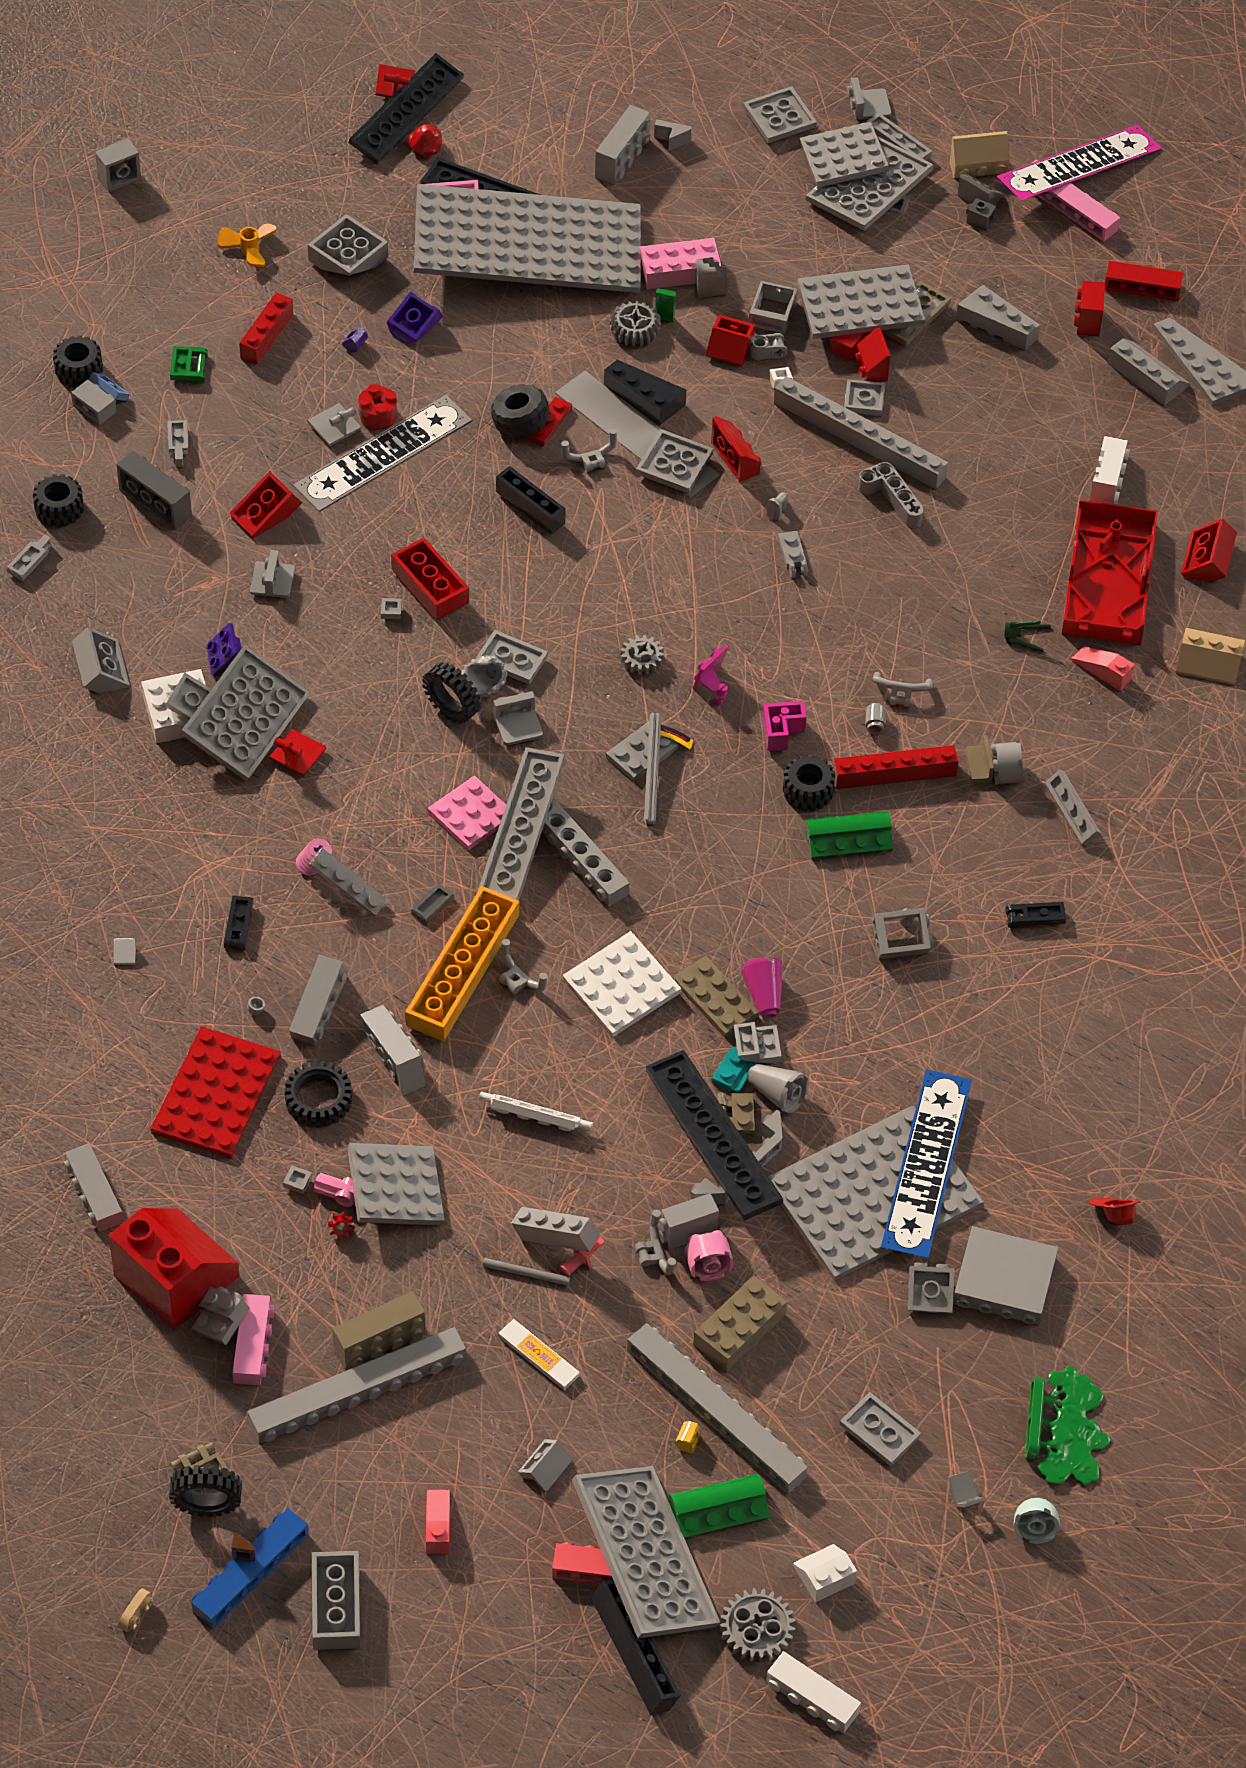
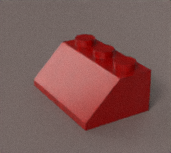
M717 416L713 417L711 444L739 483L760 475L761 459L758 455H755L750 443L745 441L740 429H737L730 421Z
M1223 518L1192 530L1181 575L1207 582H1213L1227 576L1237 532Z

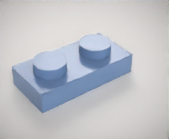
M92 372L89 379L99 385L103 391L111 394L115 401H126L130 394L104 374Z

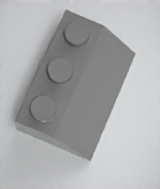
M87 627L72 640L84 688L97 693H103L130 686L118 639Z

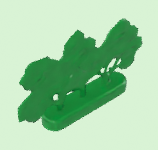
M1068 1365L1064 1371H1052L1049 1373L1048 1380L1050 1385L1054 1387V1391L1047 1397L1044 1395L1045 1380L1035 1376L1032 1379L1029 1395L1025 1458L1035 1460L1038 1457L1040 1446L1044 1447L1048 1454L1039 1463L1038 1468L1046 1476L1047 1482L1062 1484L1070 1474H1074L1077 1480L1081 1481L1084 1485H1088L1100 1477L1099 1463L1090 1452L1098 1449L1103 1450L1112 1439L1106 1433L1100 1431V1426L1095 1420H1090L1086 1417L1088 1411L1099 1406L1104 1398V1394L1098 1387L1094 1386L1093 1381L1087 1375L1079 1374L1076 1368ZM1061 1386L1063 1389L1058 1391L1057 1387ZM1066 1393L1065 1399L1061 1401L1054 1400V1398L1058 1399V1394ZM1043 1404H1052L1058 1412L1056 1420L1042 1419ZM1056 1404H1061L1062 1408L1057 1407ZM1042 1425L1050 1427L1053 1436L1052 1440L1040 1441ZM1051 1448L1057 1449L1058 1452H1052Z

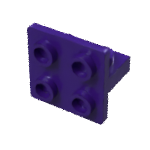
M228 623L206 645L212 676H217L224 668L227 669L241 650L240 638L235 636L234 627L231 623Z

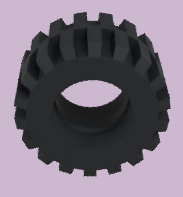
M71 336L69 339L65 338L53 350L55 374L59 381H62L65 385L69 384L72 387L78 385L79 387L85 381H91L89 378L92 372L101 374L103 371L100 346L96 344V341H90L89 337Z
M53 474L52 477L46 476L44 477L45 480L38 481V485H35L33 491V502L36 516L38 519H41L42 523L47 522L48 526L55 525L56 527H60V525L68 526V523L73 524L76 522L75 519L81 517L84 503L82 488L77 480H73L71 476L65 477L64 474L60 476Z
M807 755L805 758L799 756L798 760L793 759L791 764L788 763L784 771L783 792L784 797L788 798L789 804H794V807L797 809L801 807L804 811L807 809L815 811V808L821 809L824 805L830 803L835 787V771H833L831 764L827 765L828 761L825 759L820 760L818 756L813 758L812 755ZM803 781H812V782H815V783H817V784H815V785H806V784H803V783H801V782H803Z

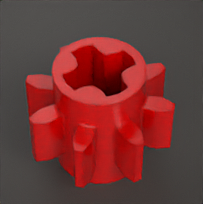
M342 1211L341 1215L333 1213V1221H327V1226L333 1227L329 1230V1234L333 1235L335 1233L338 1240L343 1236L349 1238V1230H355L354 1225L349 1224L353 1221V1217L347 1218L344 1211ZM340 1222L344 1223L342 1229H338Z

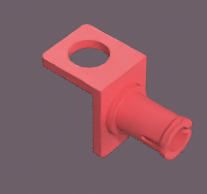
M599 1237L590 1252L573 1249V1255L560 1265V1269L568 1277L582 1264L590 1269L592 1266L589 1257L604 1244V1240Z

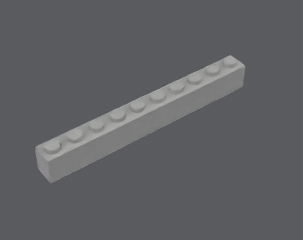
M787 376L775 387L774 403L879 460L890 463L894 468L934 489H937L945 480L948 468L947 461Z
M646 1323L628 1338L627 1351L786 1494H789L807 1478L808 1466L801 1457H796L787 1444L778 1441L770 1429L760 1425L757 1418L751 1413L748 1414L736 1399H731L722 1386L713 1383L705 1371L699 1370L694 1366L693 1361L688 1356H683L672 1342L666 1341L657 1328H652Z
M453 1327L247 1411L248 1422L259 1444L270 1442L277 1436L284 1433H292L304 1425H312L319 1419L326 1416H334L339 1411L348 1407H356L360 1402L375 1399L382 1393L395 1391L402 1385L409 1382H417L429 1374H437L442 1369L451 1365H459L463 1360H466V1348L456 1328Z

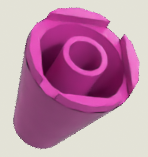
M766 957L756 958L744 963V968L740 967L741 974L759 1014L764 1016V1018L776 1017L777 1013L780 1012L783 965L781 959L777 957H772L773 961H767Z

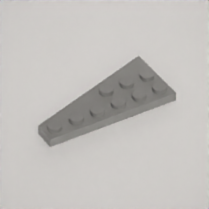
M1167 318L1154 323L1153 330L1211 406L1246 393V371L1173 319Z

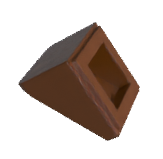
M234 1533L231 1547L233 1559L256 1561L255 1547Z

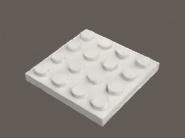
M631 931L563 975L565 983L612 1037L681 993L680 986Z

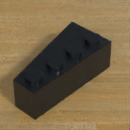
M618 359L604 369V385L659 426L686 405L687 390Z

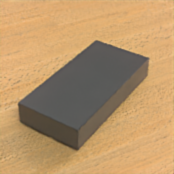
M438 883L411 909V914L427 925L454 900V894Z

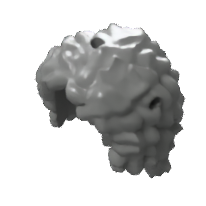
M488 655L472 659L471 663L465 665L461 671V675L466 674L468 676L466 678L467 681L471 680L473 682L471 686L477 688L476 694H479L480 697H486L491 693L494 694L499 691L500 687L506 683L508 675L504 670L502 661L495 656Z

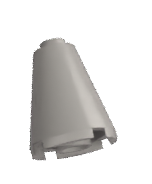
M756 1064L749 1069L747 1074L748 1082L786 1113H793L800 1107L801 1104L798 1102L801 1097L805 1099L809 1087V1079L805 1076L806 1074L798 1071Z

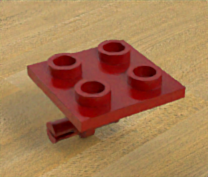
M379 64L375 95L391 98L403 85L409 86L410 78L415 74V70Z
M292 729L284 740L279 737L274 740L273 744L278 747L270 755V759L305 776L325 752L327 746Z

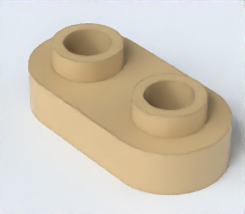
M143 1588L137 1592L122 1614L118 1628L125 1632L136 1629L140 1622V1616L144 1611H148L153 1603L151 1592Z

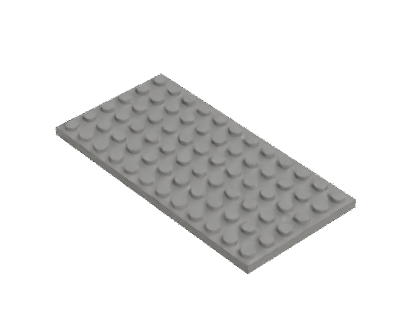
M417 184L413 273L640 293L641 204Z

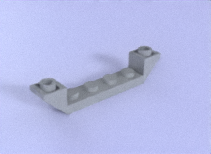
M778 1110L772 1115L768 1114L762 1121V1135L767 1139L764 1140L757 1152L753 1151L762 1167L782 1148L781 1115ZM707 1178L700 1183L697 1182L690 1191V1200L711 1193L716 1205L725 1204L730 1199L720 1184L717 1187Z

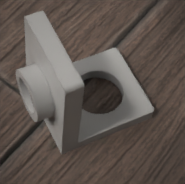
M970 1471L948 1477L956 1507H967L985 1501L984 1497L977 1496Z

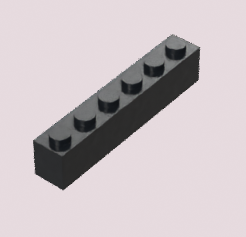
M614 1580L602 1581L590 1598L649 1714L653 1715L670 1711L681 1694L651 1637L637 1638Z

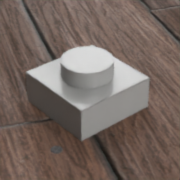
M382 598L381 619H401L402 599Z
M291 1166L283 1182V1187L304 1194L312 1178V1172Z

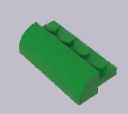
M888 811L805 820L811 859L893 851L894 849L891 834L892 824Z
M759 1474L669 1495L672 1511L684 1538L770 1518L765 1497L766 1491Z

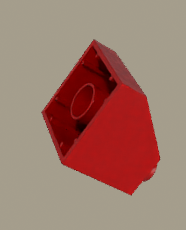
M141 1208L108 1235L114 1276L173 1331L201 1309L199 1304L210 1287L217 1289L218 1286L226 1288L240 1276L239 1263L179 1208Z

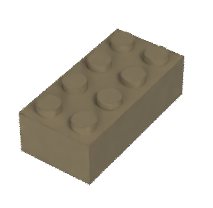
M753 1275L694 1332L693 1345L727 1372L786 1315L787 1301Z
M413 1291L332 1328L334 1352L345 1371L360 1366L370 1359H377L383 1353L390 1350H397L403 1344L409 1341H416L426 1334L425 1311Z

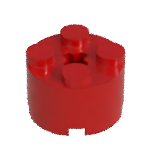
M370 384L368 388L361 392L358 398V411L363 426L371 430H380L382 427L387 429L396 422L397 397L394 391L384 386Z

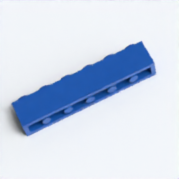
M289 1508L283 1513H278L274 1517L272 1524L267 1529L263 1528L251 1543L255 1547L256 1561L230 1560L219 1576L215 1575L203 1591L195 1594L191 1602L193 1613L214 1629L309 1535L308 1524Z

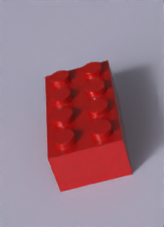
M425 537L391 554L392 571L436 621L469 603V587Z

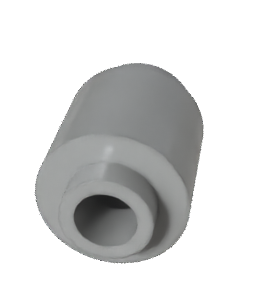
M873 703L866 708L865 726L869 733L880 734L886 727V708L879 703Z

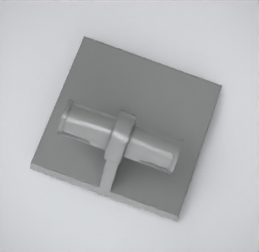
M340 403L307 420V423L329 446L361 430V426L352 417L356 415L355 409L351 407L345 410Z

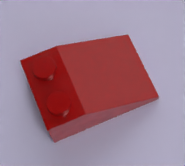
M269 471L229 514L254 538L290 517L303 502Z

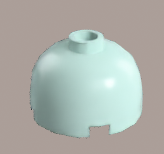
M1031 1498L1025 1500L1015 1512L1014 1531L1022 1540L1023 1537L1031 1539L1029 1543L1042 1544L1055 1538L1057 1531L1059 1532L1060 1530L1058 1511L1046 1499Z

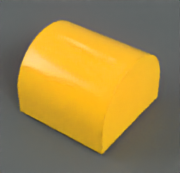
M690 1421L683 1423L675 1441V1445L680 1450L690 1454L694 1452L700 1438L698 1423Z

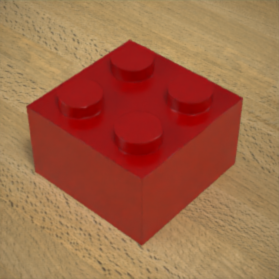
M1082 281L1081 288L1077 289V299L1079 301L1075 302V312L1078 315L1074 317V326L1077 327L1078 335H1100L1105 283Z

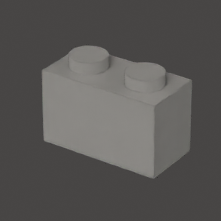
M89 380L71 392L73 406L99 425L116 413L114 397Z

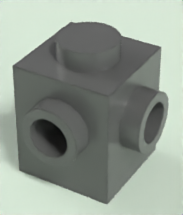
M976 198L966 209L967 223L986 231L995 220L996 206Z

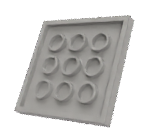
M871 122L800 138L801 147L817 188L889 171V165Z
M349 1143L347 1149L358 1222L443 1225L445 1220L433 1146Z

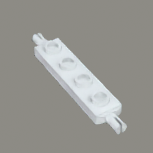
M481 1091L479 1100L491 1103V1107L497 1108V1111L500 1113H515L517 1117L526 1120L533 1118L542 1125H558V1128L564 1131H571V1129L574 1130L575 1128L591 1131L593 1122L582 1120L580 1117L505 1096L492 1095Z

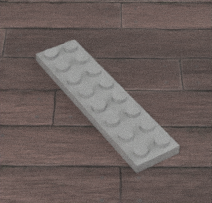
M525 747L478 891L483 886L519 901L564 766L565 754Z

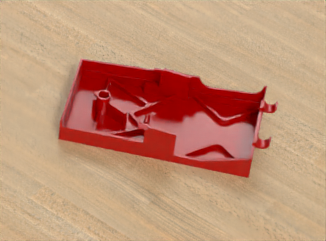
M1084 500L1079 501L1061 634L1141 645L1145 626L1157 510Z

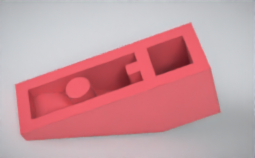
M1085 646L1071 660L1119 691L1132 680L1135 664L1119 654Z
M427 1490L426 1554H449L450 1490Z

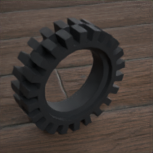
M447 662L437 663L423 676L422 682L424 684L422 686L426 689L424 691L425 694L430 696L428 700L435 703L433 707L435 709L439 708L441 715L445 713L446 719H451L454 723L464 724L481 709L480 695L476 694L477 688L472 687L473 682L471 680L467 681L466 678L468 676L466 674L461 675V670L459 668L455 670L454 665L451 664L449 666ZM443 683L453 690L460 703L448 693Z
M311 1061V1067L304 1063L302 1064V1070L297 1067L294 1069L295 1075L290 1073L289 1080H286L285 1103L288 1112H292V1117L294 1119L298 1118L299 1123L303 1124L307 1121V1126L312 1127L313 1122H316V1128H321V1122H325L327 1127L331 1126L330 1120L337 1123L339 1122V1116L343 1119L346 1116L345 1111L349 1112L350 1104H352V1086L350 1078H348L345 1071L342 1073L341 1067L337 1066L334 1069V1063L331 1062L326 1067L325 1061H320V1066H316V1061ZM325 1080L337 1088L338 1096L327 1107L311 1108L301 1102L298 1096L299 1091L310 1081Z
M194 1465L193 1469L187 1466L185 1470L179 1469L177 1473H173V1477L171 1476L169 1500L176 1509L180 1508L181 1512L188 1510L190 1515L196 1512L198 1516L202 1517L203 1513L207 1514L208 1517H213V1513L217 1516H222V1512L229 1514L230 1511H235L240 1506L242 1480H240L239 1475H235V1472H228V1469L224 1467L219 1470V1466L215 1465L213 1468H209V1465H204V1468ZM209 1488L221 1492L199 1493L192 1491L191 1489Z

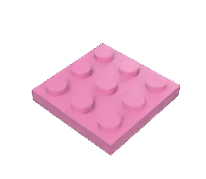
M474 775L428 807V814L469 851L498 830L506 804Z

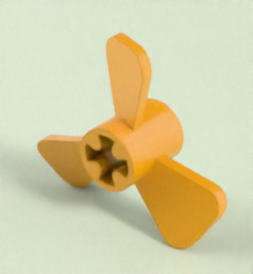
M264 224L258 230L253 227H245L240 231V234L224 227L220 230L218 236V246L221 249L240 247L242 254L247 256V263L250 266L264 267L266 263L259 253V240L275 233L277 227L272 224Z

